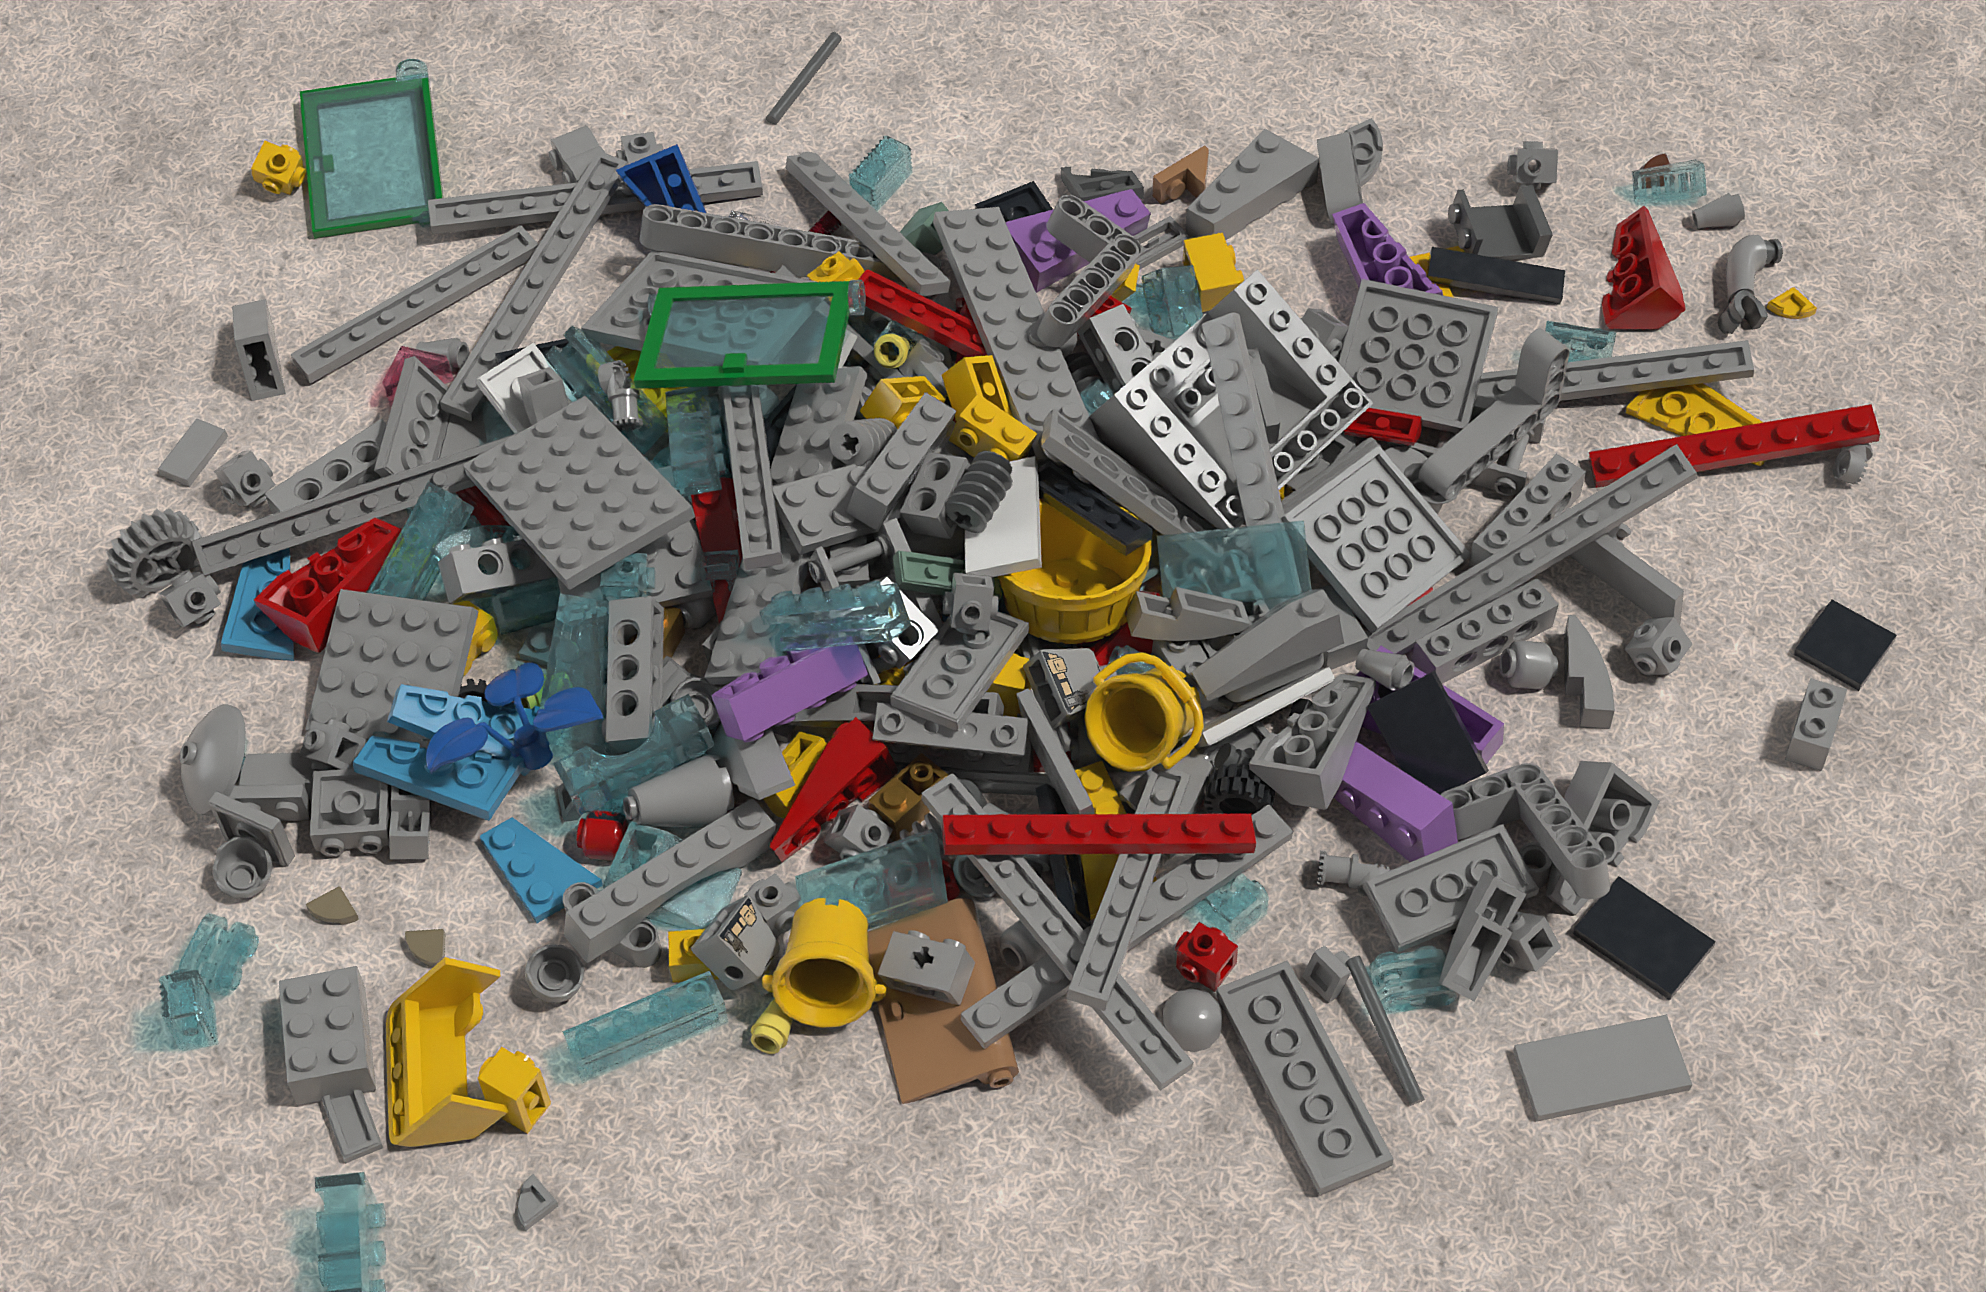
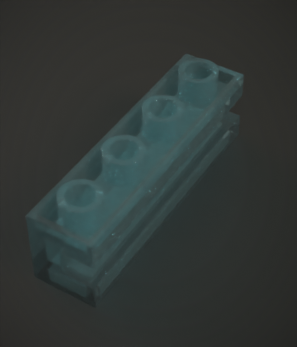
M571 325L563 334L569 343L563 350L553 346L545 357L552 363L554 371L563 379L564 383L569 382L574 388L572 394L577 400L586 396L612 422L614 420L612 402L608 400V395L601 388L598 370L602 364L613 362L614 360L584 330ZM631 379V382H630L631 387H630V388L636 389V388H635V385H634V381ZM638 389L640 392V397L637 399L638 417L643 420V426L634 431H631L629 428L628 432L624 428V431H621V433L640 453L645 454L672 423L641 389Z
M427 482L368 593L425 601L440 573L438 562L449 554L448 550L454 547L474 507L462 501L458 496Z
M880 581L869 582L857 588H851L850 584H844L829 591H822L820 587L806 590L801 594L783 591L771 597L772 602L759 611L764 625L777 624L781 630L769 638L775 652L892 641L912 625L898 584L881 585Z
M707 971L562 1032L570 1057L583 1084L728 1023L723 998L710 971Z

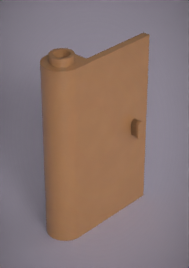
M966 898L954 899L868 931L869 964L873 969L874 979H876L877 984L886 987V996L882 1000L877 1001L902 1104L918 1101L975 1079L980 1080L984 1084H990L992 1088H1001L1011 1084L1013 1078L1019 1073L1009 1033L984 1049L961 1021V1013L997 989L974 901ZM909 930L918 931L929 936L930 940L943 943L944 939H952L966 946V951L975 961V965L960 1006L891 989L879 977L878 972L893 931L908 934ZM900 1004H901V1006H902V1010H903L904 1017H902V1012H901Z

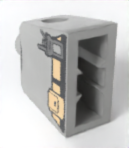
M1089 648L1040 650L1023 665V668L1037 702L1051 728L1055 729L1085 715L1087 701L1097 687L1093 682V677L1108 665L1099 666L1094 652ZM1115 671L1113 674H1111V675H1110L1107 679H1105L1104 681L1108 680L1109 678H1111V677H1113V676H1116V675H1117V672Z
M747 895L723 907L691 947V950L729 989L736 990L752 982L760 994L765 995L769 992L762 986V977L764 975H773L769 965L780 951V945L755 903Z

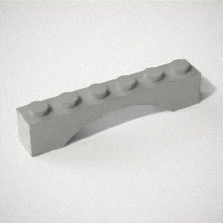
M753 798L566 911L565 938L586 963L592 961L619 944L647 915L684 888L716 872L743 867L769 851L776 824Z

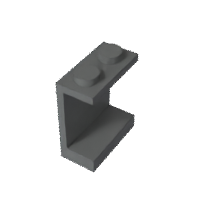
M1533 185L1520 186L1513 205L1471 207L1464 189L1457 190L1454 201L1448 208L1449 222L1454 225L1458 235V245L1465 253L1505 260L1543 257L1553 236Z

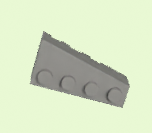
M1264 129L1187 208V234L1197 238L1223 232L1225 240L1231 238L1245 229L1246 225L1257 218L1261 219L1269 214L1270 210L1277 205L1290 201L1301 190L1309 189L1317 184L1319 158Z

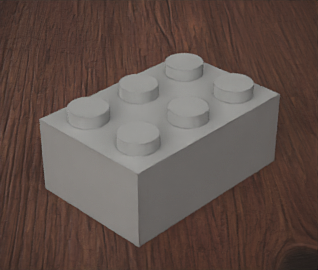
M353 966L280 980L279 992L287 1083L297 1106L322 1101L321 1098L327 1095H332L333 1099L354 1095L353 1090L359 1089L363 1093L376 1090L366 990L358 967Z

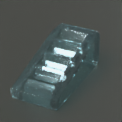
M1696 159L1632 171L1634 201L1636 205L1707 195L1704 163ZM1688 172L1690 176V186L1688 184ZM1674 174H1678L1679 189L1674 187ZM1659 176H1664L1665 191L1663 192L1660 189ZM1651 177L1652 194H1647L1645 178Z

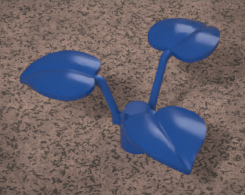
M524 663L516 669H510L501 673L485 689V698L490 705L504 706L514 701L523 724L514 734V745L487 723L480 722L476 725L472 718H461L446 724L434 734L426 752L427 767L432 774L441 766L462 760L476 753L485 745L489 734L511 752L513 758L520 755L524 759V765L527 769L537 770L549 764L553 758L546 732L603 719V714L587 689L574 687L560 691L548 698L544 705L545 709L537 711L533 725H530L521 698L532 696L540 691L544 683V674L537 664Z

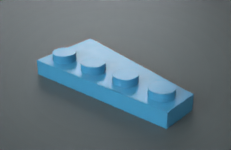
M290 547L243 562L221 641L222 651L275 660L294 661L293 641L254 602V599L278 575L287 570L291 572Z
M401 684L395 692L387 720L388 723L432 739L434 734L446 724L468 717L472 718L476 725L480 722L487 723L513 745L515 732L523 726L513 702L504 706H493L488 702L482 701V697L467 695L465 698L449 696V693L446 691ZM544 707L524 708L530 725H533L537 711L545 709ZM489 734L485 745L478 750L480 752L492 753V757L496 759L509 760L510 756H512L506 747ZM524 765V769L520 774L526 776L531 770L527 769Z
M377 736L369 738L353 761L354 772L488 821H490L524 769V759L522 757L513 758V756H510L509 760L493 758L492 753L477 751L475 755H470L462 760L441 766L431 774L426 762L427 748H420L418 742Z

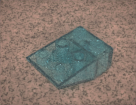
M630 821L603 883V889L683 841V839L668 831L646 825L639 826L638 823ZM730 868L700 879L666 900L645 918L687 930L706 929L718 912L730 904L742 875V870Z

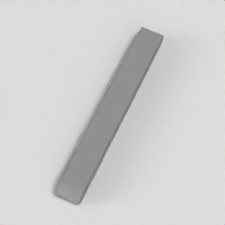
M653 204L645 207L643 210L640 243L652 250L777 272L783 265L794 275L807 277L826 258L840 251L849 260L855 258L864 271L869 269L891 281H902L865 244L858 240L665 205ZM921 252L941 271L942 263L937 256ZM929 295V296H924V297L930 298V297H932V296H934V295Z

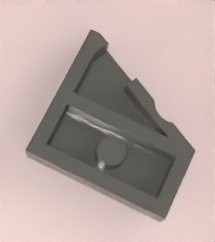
M1061 167V179L1071 195L1078 197L1082 201L1132 189L1139 199H1144V186L1133 171H1108L1091 168L1090 176L1075 175L1071 173V167Z

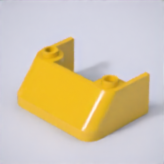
M444 957L391 1004L386 1017L388 1125L389 1138L392 1144L416 1147L474 1139L508 1113L507 1105L469 1098L467 1088L465 1035L480 1023L483 1016L480 994L501 977L499 969Z

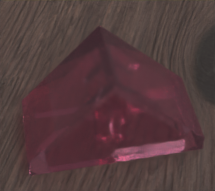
M401 346L382 382L390 407L394 401L405 359L415 356L446 384L454 380L447 357Z

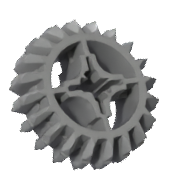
M170 508L166 509L163 513L156 509L150 516L143 513L140 520L137 522L131 521L130 527L119 530L121 536L111 541L113 548L106 552L109 557L106 564L113 575V580L130 595L138 594L141 598L149 592L157 593L159 590L172 584L170 580L173 577L199 565L192 544L193 540L202 537L198 532V527L186 515H183L181 511L174 512Z

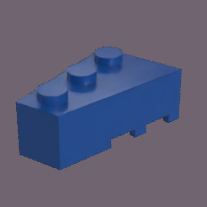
M678 144L616 169L620 179L645 207L657 204L707 213Z

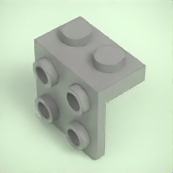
M299 753L247 754L243 758L239 786H234L229 797L276 817L280 821L311 820L313 771H316L310 768L313 761L299 756Z

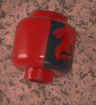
M593 810L587 815L586 819L581 818L579 821L576 839L577 847L581 848L584 855L589 859L616 862L623 857L625 850H632L635 830L634 827H628L627 818L622 813Z

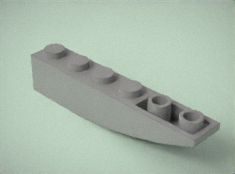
M857 684L848 691L835 692L826 697V702L821 706L801 710L795 714L794 720L786 724L837 729L840 725L850 723L857 717L873 732L877 703L891 704L890 696L898 686ZM986 692L972 713L1003 716L1004 705L998 693Z

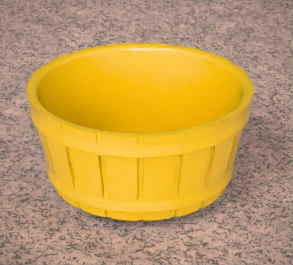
M1039 499L1042 567L997 576L1003 591V599L1007 611L1012 617L1029 623V634L1050 642H1063L1065 644L1087 643L1113 634L1127 622L1125 613L1135 592L1140 590L1142 581L1146 577L1151 556V540L1125 556L1044 500ZM1117 505L1118 507H1120L1121 509H1123L1124 511H1126L1127 513H1129L1128 510H1126V509H1124L1123 507Z

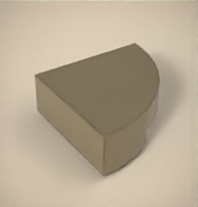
M340 886L306 904L310 914L320 921L345 925L359 920L357 913Z
M444 929L405 931L409 950L425 965L433 968L445 957L446 934Z

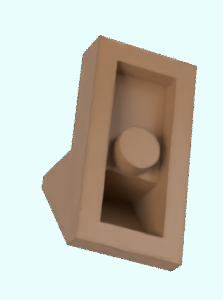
M1204 145L1153 176L1152 196L1162 204L1170 198L1177 199L1187 189L1197 198L1206 189L1209 149Z

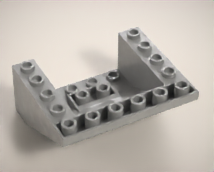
M1258 269L1089 416L1097 435L1111 450L1227 536L1245 522L1202 323L1232 312L1240 315L1247 350L1258 348L1261 362L1265 365L1280 419L1278 441L1269 444L1279 490L1373 404Z

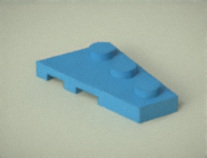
M513 817L479 836L482 844L536 923L565 908L563 894L570 885L577 882H585L597 889L603 886L602 879Z

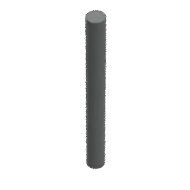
M832 32L766 116L767 122L777 125L842 41L838 33Z
M1355 956L1348 959L1346 964L1351 971L1353 980L1410 1106L1424 1101L1425 1098L1361 957Z

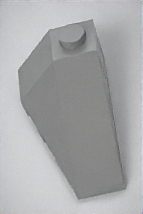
M1323 589L1309 590L1277 604L1191 672L1192 677L1207 702L1344 644L1340 615Z
M1345 674L1337 676L1333 682L1329 683L1312 698L1313 704L1301 715L1294 713L1287 719L1288 726L1280 733L1275 734L1272 732L1263 739L1249 763L1250 770L1290 804L1326 810L1343 779L1368 709L1367 705H1369L1375 690L1376 680Z
M719 723L706 754L714 753L721 758L715 760L719 768L726 767L731 784L738 785L740 792L761 800L795 786L771 727L764 730V735L761 738L751 742H743V740L726 736L722 723Z
M1580 761L1564 799L1605 852L1607 866L1609 863L1618 866L1624 859L1620 850L1630 839L1638 843L1645 835L1660 802L1614 763ZM1552 862L1546 896L1566 912L1576 915L1589 899L1579 897Z

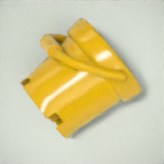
M1146 653L1126 654L1111 662L1093 677V682L1097 687L1087 701L1084 716L1087 736L1097 754L1113 767L1127 772L1147 771L1161 763L1165 769H1171L1187 756L1200 740L1204 723L1198 690L1195 686L1191 688L1188 682L1183 679L1187 677L1183 672L1176 670L1173 665L1169 667L1160 658ZM1144 662L1156 667L1144 673L1121 674L1104 681L1116 670L1129 663ZM1193 728L1189 740L1170 756V752L1177 742Z
M817 898L804 903L795 911L785 955L779 960L773 975H764L762 977L763 988L773 993L774 1000L782 1011L802 1024L820 1028L841 1027L857 1021L871 1008L873 1002L880 1001L886 996V987L877 984L876 979H874L873 969L869 964L867 918L860 908L839 899L838 906L832 904L825 905L826 898Z

